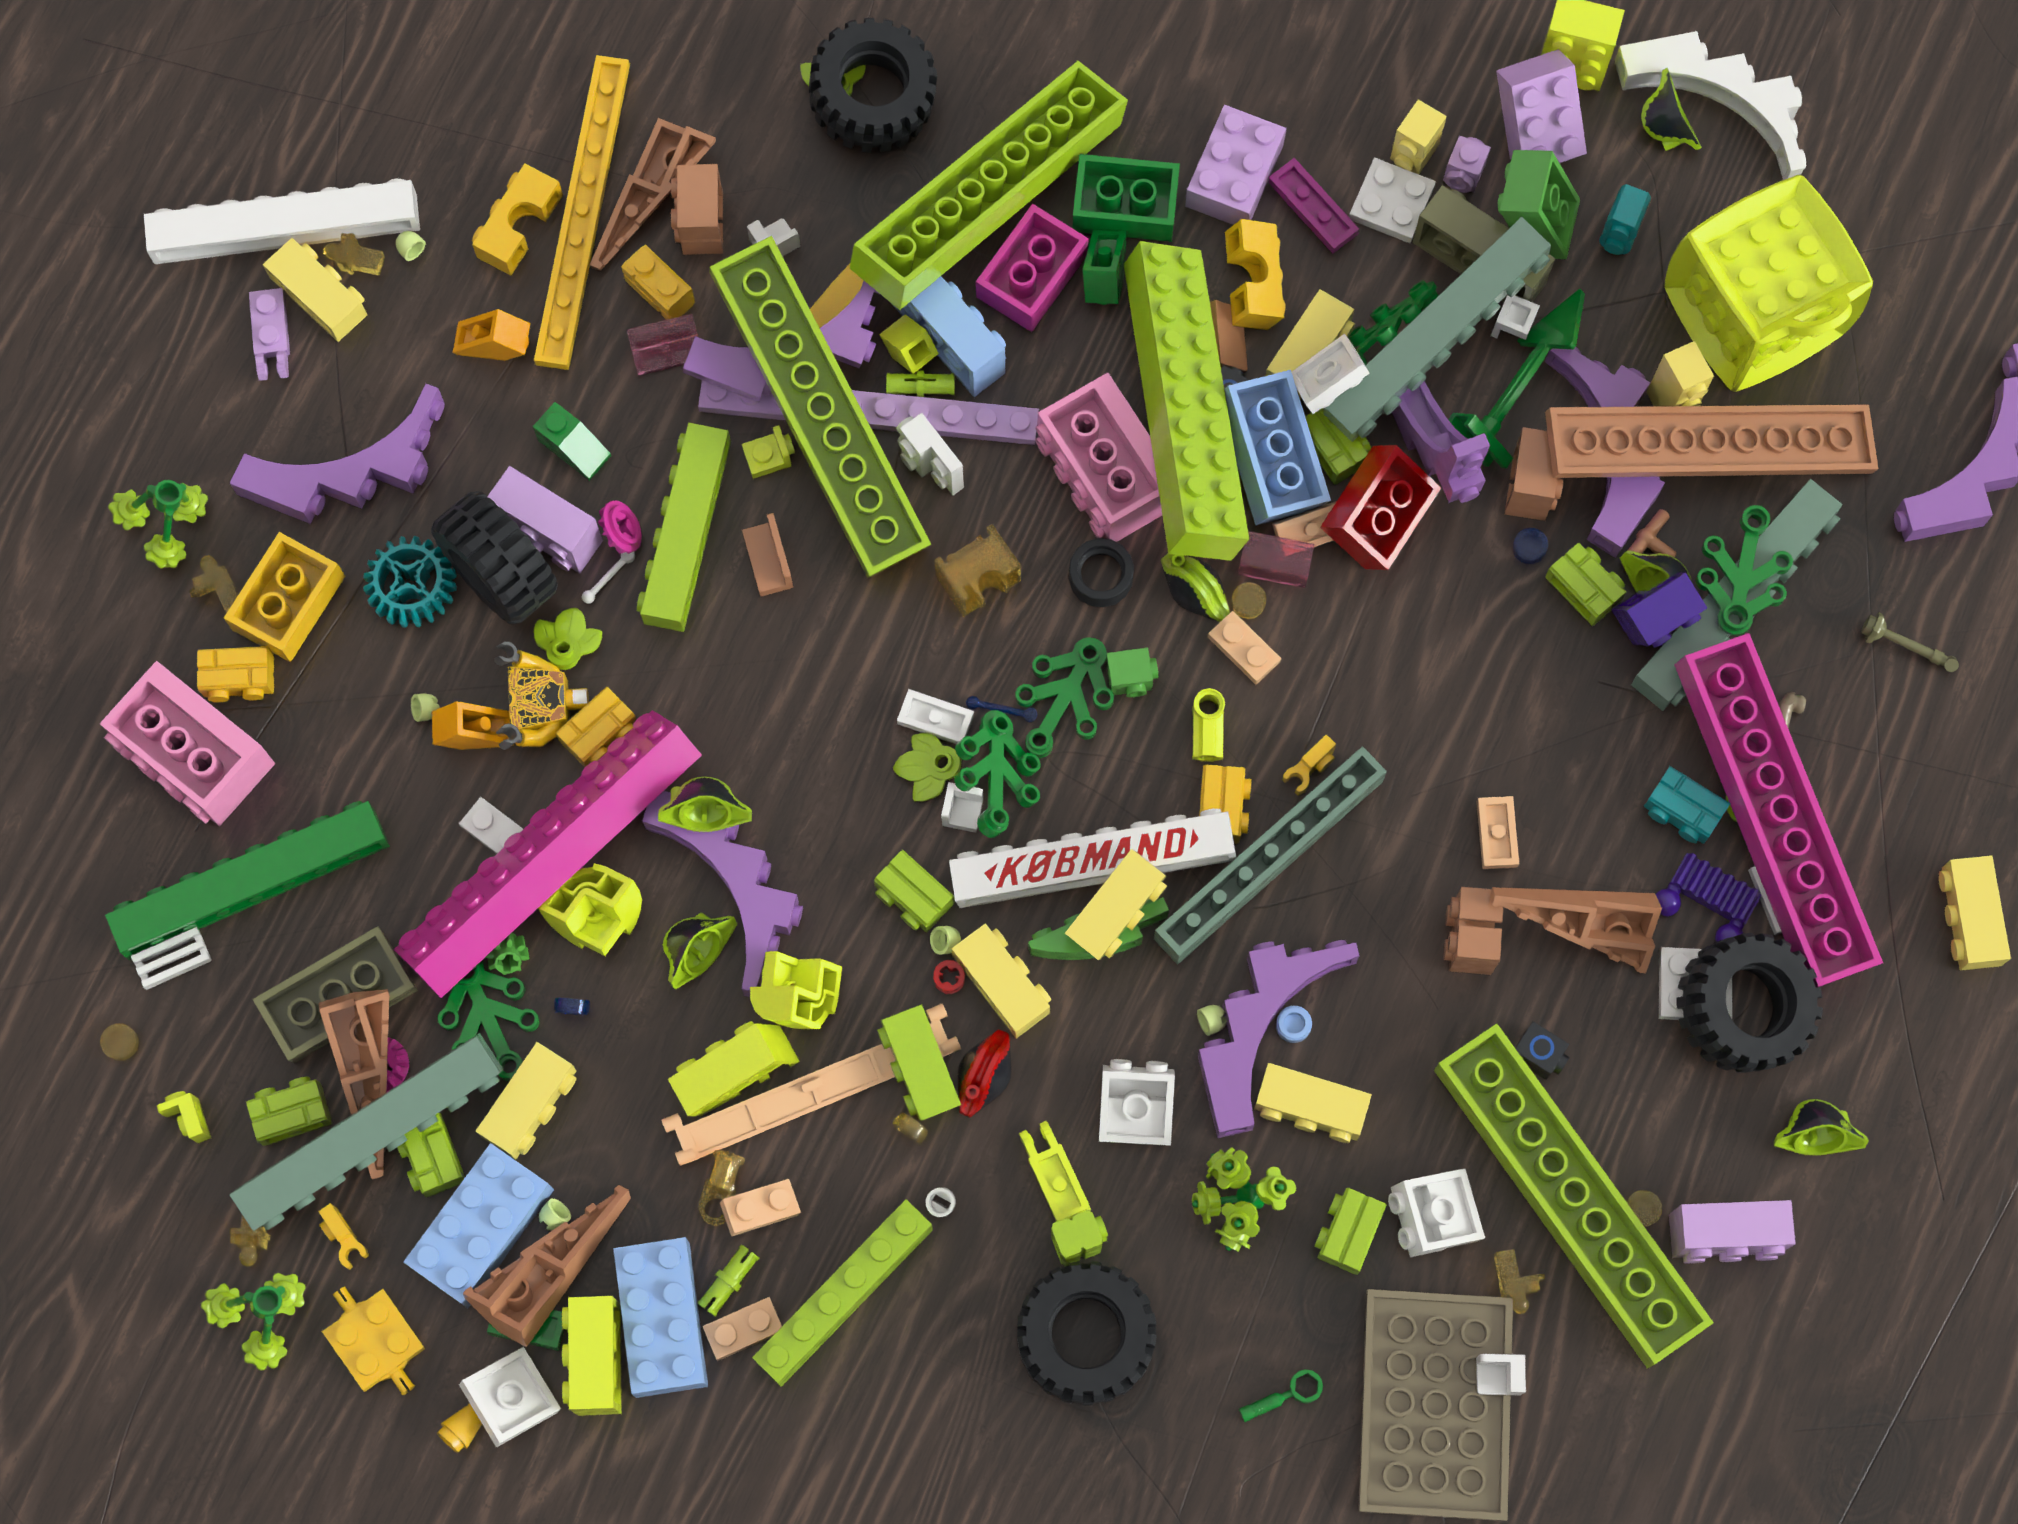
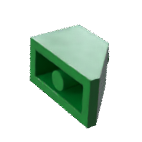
M1092 231L1083 266L1085 303L1119 304L1124 283L1126 231Z
M556 402L533 425L537 440L589 481L611 457V453L584 424Z

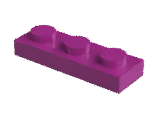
M1295 158L1269 176L1268 183L1332 254L1359 234V228Z

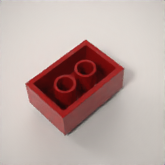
M1397 445L1373 446L1320 528L1364 569L1388 570L1441 487Z

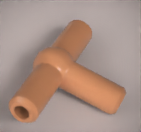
M1659 509L1646 527L1638 531L1636 540L1627 551L1642 554L1646 548H1649L1655 554L1663 553L1675 557L1676 551L1656 537L1670 518L1669 513Z

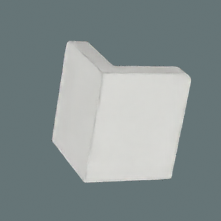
M780 219L763 228L759 220L747 226L749 240L752 245L772 235L782 257L800 247L798 232L795 228L791 230L784 219Z
M1507 295L1491 336L1498 338L1500 331L1503 330L1526 340L1540 305L1515 295L1513 297Z
M948 782L941 815L942 826L976 833L978 827L977 819L983 804V789L973 787L970 791L964 792L958 789L955 783Z
M1480 1354L1476 1357L1477 1393L1479 1395L1524 1394L1526 1392L1525 1355Z

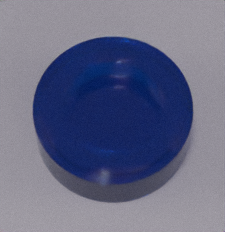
M1535 528L1521 530L1513 542L1515 557L1525 564L1540 562L1548 550L1547 537L1542 531Z
M555 998V1013L571 1015L589 1014V1000Z

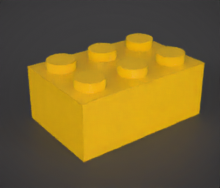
M279 532L224 616V620L232 631L260 646H268L272 653L291 663L344 580L345 575L336 562Z

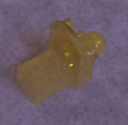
M341 233V244L330 243L324 247L323 252L327 258L336 261L340 271L347 272L350 275H353L354 271L380 276L385 260L382 251L361 247L354 233Z
M209 555L204 556L200 561V567L205 573L192 578L195 587L189 590L190 596L200 597L216 590L224 610L228 612L238 596L233 581L224 566L217 567L218 563L215 558Z
M243 1215L241 1227L230 1228V1244L242 1248V1252L239 1253L241 1264L246 1267L253 1265L257 1259L256 1249L267 1250L270 1235L266 1233L263 1225L253 1231Z
M1514 1249L1496 1252L1494 1260L1501 1296L1503 1298H1513V1310L1518 1314H1523L1529 1307V1300H1526L1525 1294L1540 1291L1539 1282L1546 1280L1545 1274L1520 1277Z

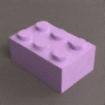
M1559 49L1496 70L1510 159L1512 158L1513 150L1553 151L1559 163L1587 154L1575 65Z
M1224 105L1187 188L1185 207L1232 225L1240 219L1252 220L1268 183L1269 176H1271L1283 148L1286 128Z
M511 466L507 468L487 496V498H491L498 507H501L540 553L544 551L552 556V562L565 571H569L571 568L580 574L603 542L595 518Z
M1791 1200L1681 1204L1669 1214L1672 1258L1683 1257V1263L1705 1262V1258H1711L1712 1256H1719L1720 1262L1741 1261V1257L1755 1255L1757 1261L1776 1260L1779 1255H1784L1787 1249L1795 1245Z

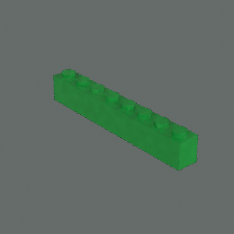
M362 801L353 802L345 806L343 812L332 817L329 815L321 816L314 819L310 823L311 826L300 831L293 829L280 834L277 837V841L267 845L256 844L251 846L240 857L233 860L232 858L221 859L215 862L210 870L203 873L192 872L186 874L179 879L180 883L168 888L166 886L154 888L147 892V897L136 902L129 900L119 903L113 908V912L105 915L119 952L130 960L132 955L195 927L198 929L204 928L390 847L374 808L369 801L365 803Z

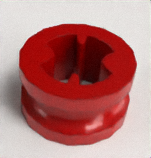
M953 960L940 962L934 970L933 979L936 988L944 994L959 992L965 984L963 967ZM946 969L950 973L957 971L959 976H955L957 983L951 985L949 982L942 984L940 982V979H943L942 972Z

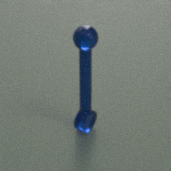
M970 696L966 700V705L970 709L980 707L998 710L1003 713L1022 716L1027 722H1034L1037 718V711L1032 707L1022 710L980 701L976 696Z

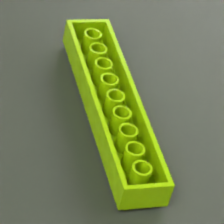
M1077 61L858 240L853 246L850 269L901 310L1079 161L1080 154H1087L1122 124L1128 99L1080 61Z
M772 235L710 266L709 273L867 578L928 548L931 543Z
M1140 241L1125 261L1124 271L1168 554L1231 561L1249 541V534L1201 250Z
M1495 1024L1438 1063L1434 1070L1647 1369L1714 1323L1498 1024Z

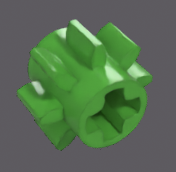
M511 933L485 957L488 959L489 969L496 968L503 975L521 971V960H529L524 936L517 937L514 933Z

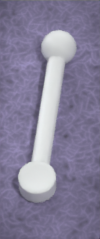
M626 552L621 553V559L591 590L583 592L582 600L587 604L594 602L598 591L625 563L634 561V552L630 554Z

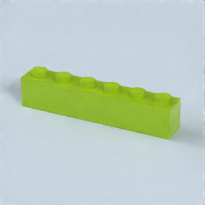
M688 422L686 434L681 433L679 436L677 453L681 454L678 465L673 464L669 476V484L673 485L671 494L663 499L661 516L665 517L662 528L657 527L654 534L653 548H657L654 560H648L645 570V579L649 580L646 592H640L637 602V612H640L643 623L646 625L681 632L685 630L731 445L728 430Z
M906 1199L752 1357L753 1360L782 1387L933 1231L932 1224Z

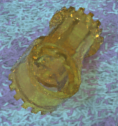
M715 1150L713 1153L715 1158L710 1179L705 1180L698 1206L701 1218L705 1223L713 1226L726 1222L724 1214L717 1218H711L705 1213V1205L711 1199L723 1200L735 1196L737 1188L734 1186L738 1169L745 1162V1158L734 1153L728 1156L729 1152L726 1151L725 1153L723 1150Z

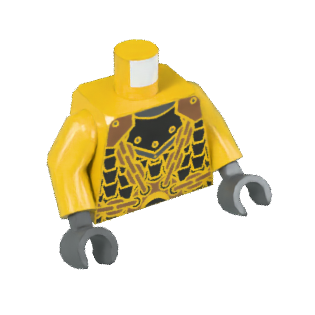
M503 642L497 645L496 648L503 649L507 654V658L497 656L494 658V662L499 666L512 662L514 667H508L510 724H504L496 732L497 734L507 735L509 739L503 740L499 746L503 750L509 749L513 744L522 747H543L556 738L555 733L570 720L569 710L582 709L589 703L588 689H569L567 677L564 672L560 671L559 667L536 655L521 650L517 651L516 646L511 642Z

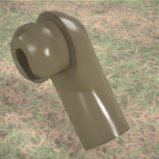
M1795 692L1785 694L1778 704L1788 729L1792 712L1803 713L1806 705V698L1803 695H1795Z

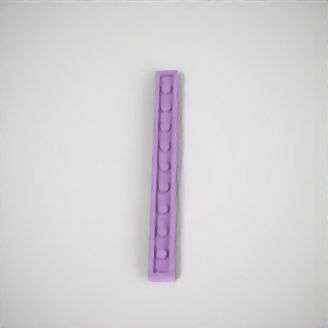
M702 380L698 405L699 412L785 420L771 392L769 396L762 394L760 402ZM852 390L871 429L897 431L896 427L901 421L910 416L915 418L923 413L940 436L1035 445L1037 432L1035 427L1038 425L1039 412L1037 408Z

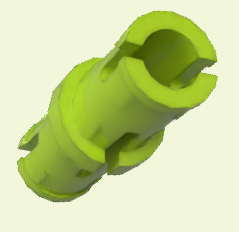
M918 370L917 374L887 373L886 392L887 394H917V397H924V394L954 395L955 373L924 374V370Z
M742 1244L723 1271L720 1269L715 1274L717 1279L697 1302L702 1308L706 1309L712 1299L716 1298L707 1310L715 1317L733 1291H739L742 1287L739 1283L755 1262L760 1259L751 1252L747 1259L740 1263L749 1252V1249Z

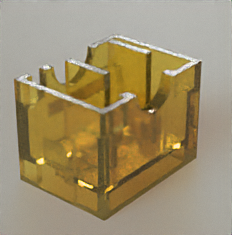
M993 524L986 527L990 535L989 537L983 539L979 535L972 543L954 554H949L946 558V564L941 557L934 560L936 578L963 617L979 607H985V598L982 595L985 589L994 587L1007 593L1009 588L1021 581V564Z

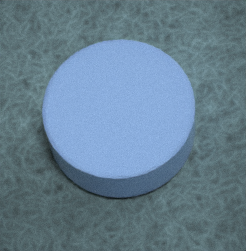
M1300 1006L1284 1008L1276 1020L1277 1033L1283 1040L1290 1043H1298L1306 1039L1312 1028L1310 1014Z

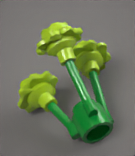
M163 480L156 486L148 485L147 491L137 497L133 490H129L126 493H115L113 496L114 502L108 505V509L113 514L114 524H122V527L127 531L133 527H143L145 525L144 518L150 515L145 502L153 498L155 508L164 513L163 535L156 534L150 542L145 543L144 550L147 552L145 558L148 561L154 562L158 568L177 567L178 562L186 558V552L184 551V542L176 540L171 535L172 518L175 521L185 520L189 523H195L197 516H205V504L208 501V497L206 494H201L200 486H188L184 483L178 484L172 480Z
M276 1273L273 1276V1281H266L264 1286L256 1290L255 1293L246 1292L244 1295L239 1296L237 1288L229 1290L228 1285L223 1283L216 1289L206 1291L205 1296L207 1300L201 1303V1308L205 1311L209 1324L217 1322V1326L223 1329L229 1323L240 1321L241 1316L239 1312L245 1309V1303H249L252 1313L256 1317L263 1319L264 1326L262 1334L259 1331H253L250 1338L243 1343L242 1351L246 1353L244 1361L254 1364L260 1371L265 1370L267 1366L277 1368L280 1359L286 1356L287 1349L283 1347L284 1337L277 1336L271 1331L274 1322L273 1316L279 1313L293 1315L296 1310L295 1307L300 1308L304 1306L303 1293L306 1286L304 1283H297L298 1276L296 1274L285 1276Z

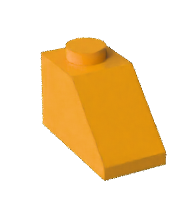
M499 309L459 321L453 353L461 356L503 361L525 355L529 345L528 335L531 323Z
M458 701L432 711L433 745L460 750L500 747L499 744L503 740L509 739V737L502 733L497 734L496 732L504 724H510L509 711Z

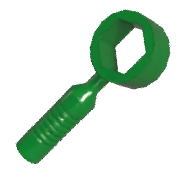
M1301 1370L1292 1377L1289 1386L1290 1390L1282 1394H1270L1256 1402L1239 1408L1240 1415L1243 1421L1247 1422L1280 1407L1284 1400L1291 1397L1300 1403H1312L1322 1393V1379L1312 1370ZM1308 1375L1317 1382V1390L1315 1395L1305 1399L1295 1391L1296 1379Z

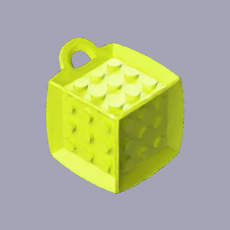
M1802 175L1782 180L1744 197L1688 232L1675 249L1665 277V290L1692 341L1696 342L1708 364L1733 392L1761 383L1794 367L1845 334L1863 313L1873 284L1870 273L1847 231L1821 195Z

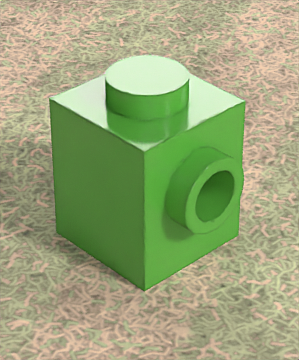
M1148 647L1107 653L1106 666L1109 686L1113 695L1126 694L1127 697H1140L1145 695L1147 691L1152 690L1153 679L1158 678V667L1156 658L1149 657Z

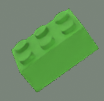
M1513 150L1511 163H1507L1505 168L1506 184L1504 193H1501L1498 198V211L1505 219L1509 228L1523 217L1551 244L1549 255L1555 259H1567L1580 198L1553 151Z

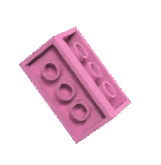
M1109 373L1102 375L1038 412V426L1035 427L1038 438L1035 439L1036 444L1045 457L1050 455L1054 461L1055 466H1053V469L1062 484L1067 482L1074 492L1071 494V497L1080 512L1085 510L1091 518L1089 525L1097 538L1112 539L1117 542L1162 516L1150 435Z
M158 661L148 669L100 723L107 731L104 738L113 745L117 752L127 760L134 762L154 782L156 780L178 802L182 801L205 824L211 819L220 827L275 765V762L258 742Z

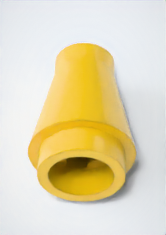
M469 1403L441 1423L442 1428L437 1432V1435L447 1446L458 1453L463 1447L465 1449L468 1448L482 1423Z

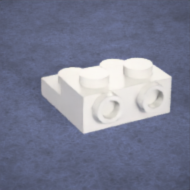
M923 413L915 418L910 416L901 421L896 427L900 434L897 441L902 449L900 457L910 471L915 469L921 477L931 472L936 484L941 489L947 488L952 495L964 488L962 463Z
M1113 1059L1110 1061V1066L1103 1065L1099 1141L1171 1145L1174 1069H1167L1168 1064L1160 1061L1146 1062V1068L1132 1067V1061L1125 1059Z
M1466 1169L1405 1180L1391 1187L1392 1193L1388 1198L1389 1207L1392 1213L1399 1216L1402 1227L1398 1232L1399 1243L1403 1249H1408L1410 1257L1438 1252L1449 1247L1485 1239Z

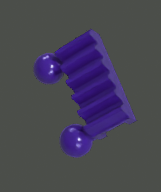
M1686 853L1668 887L1656 893L1662 907L1660 913L1662 916H1672L1679 911L1681 907L1679 895L1681 893L1730 920V923L1720 926L1716 931V942L1743 934L1742 929L1762 896L1758 889L1749 888L1744 881L1738 882L1733 875L1724 874L1719 867L1713 868L1708 861L1699 860L1694 853Z

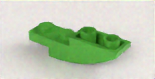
M1163 897L1155 902H1152L1150 899L1147 900L1140 909L1145 915L1132 931L1128 927L1124 929L1118 937L1123 943L1115 953L1141 945L1143 936L1140 930L1168 918L1169 909ZM1079 914L1064 921L1065 926L1052 931L1051 927L1036 932L1032 935L1033 940L1028 942V950L1031 956L1058 960L1095 958L1065 934Z

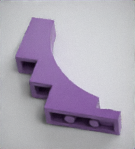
M2018 343L2012 344L2002 360L2003 372L2007 379H2004L1995 391L1991 426L1976 458L1951 480L1923 494L1905 498L1897 507L1894 513V523L1897 531H1902L1904 542L1983 527L1993 515L1986 492L2011 488L2018 483Z

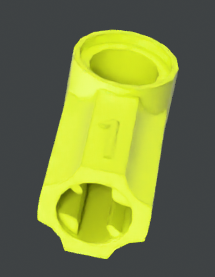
M1203 689L1198 692L1194 699L1192 707V759L1208 762L1223 760L1225 701L1222 694L1215 689ZM1207 700L1212 701L1216 704L1218 710L1214 714H1205L1200 710L1199 704Z

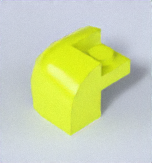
M594 863L593 867L578 870L538 909L549 925L568 941L581 949L586 946L606 956L623 932L628 935L631 934L641 912L642 898L634 880L606 866Z
M778 951L765 952L761 987H750V1001L755 1012L765 1020L794 1029H821V1025L825 1022L828 1015L835 1014L839 997L842 966L824 959H796Z

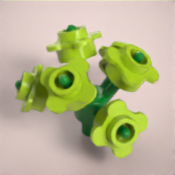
M1231 1147L1226 1153L1220 1149L1218 1152L1211 1154L1210 1160L1206 1164L1209 1167L1206 1178L1210 1179L1213 1176L1221 1189H1228L1229 1187L1233 1189L1238 1188L1236 1195L1220 1197L1216 1187L1206 1188L1204 1181H1200L1197 1184L1198 1193H1193L1192 1207L1196 1215L1201 1214L1205 1225L1211 1223V1217L1219 1216L1220 1212H1222L1226 1221L1222 1229H1216L1215 1233L1222 1236L1219 1242L1225 1245L1226 1250L1230 1251L1233 1249L1239 1252L1241 1246L1250 1249L1251 1245L1247 1244L1249 1238L1255 1237L1260 1231L1259 1226L1256 1224L1258 1221L1257 1209L1267 1204L1272 1205L1274 1210H1283L1286 1207V1200L1289 1195L1295 1193L1296 1185L1293 1180H1287L1281 1175L1278 1167L1268 1168L1266 1177L1262 1178L1258 1184H1251L1249 1182L1251 1169L1246 1164L1247 1154L1242 1150H1238L1233 1155L1232 1153L1235 1149Z

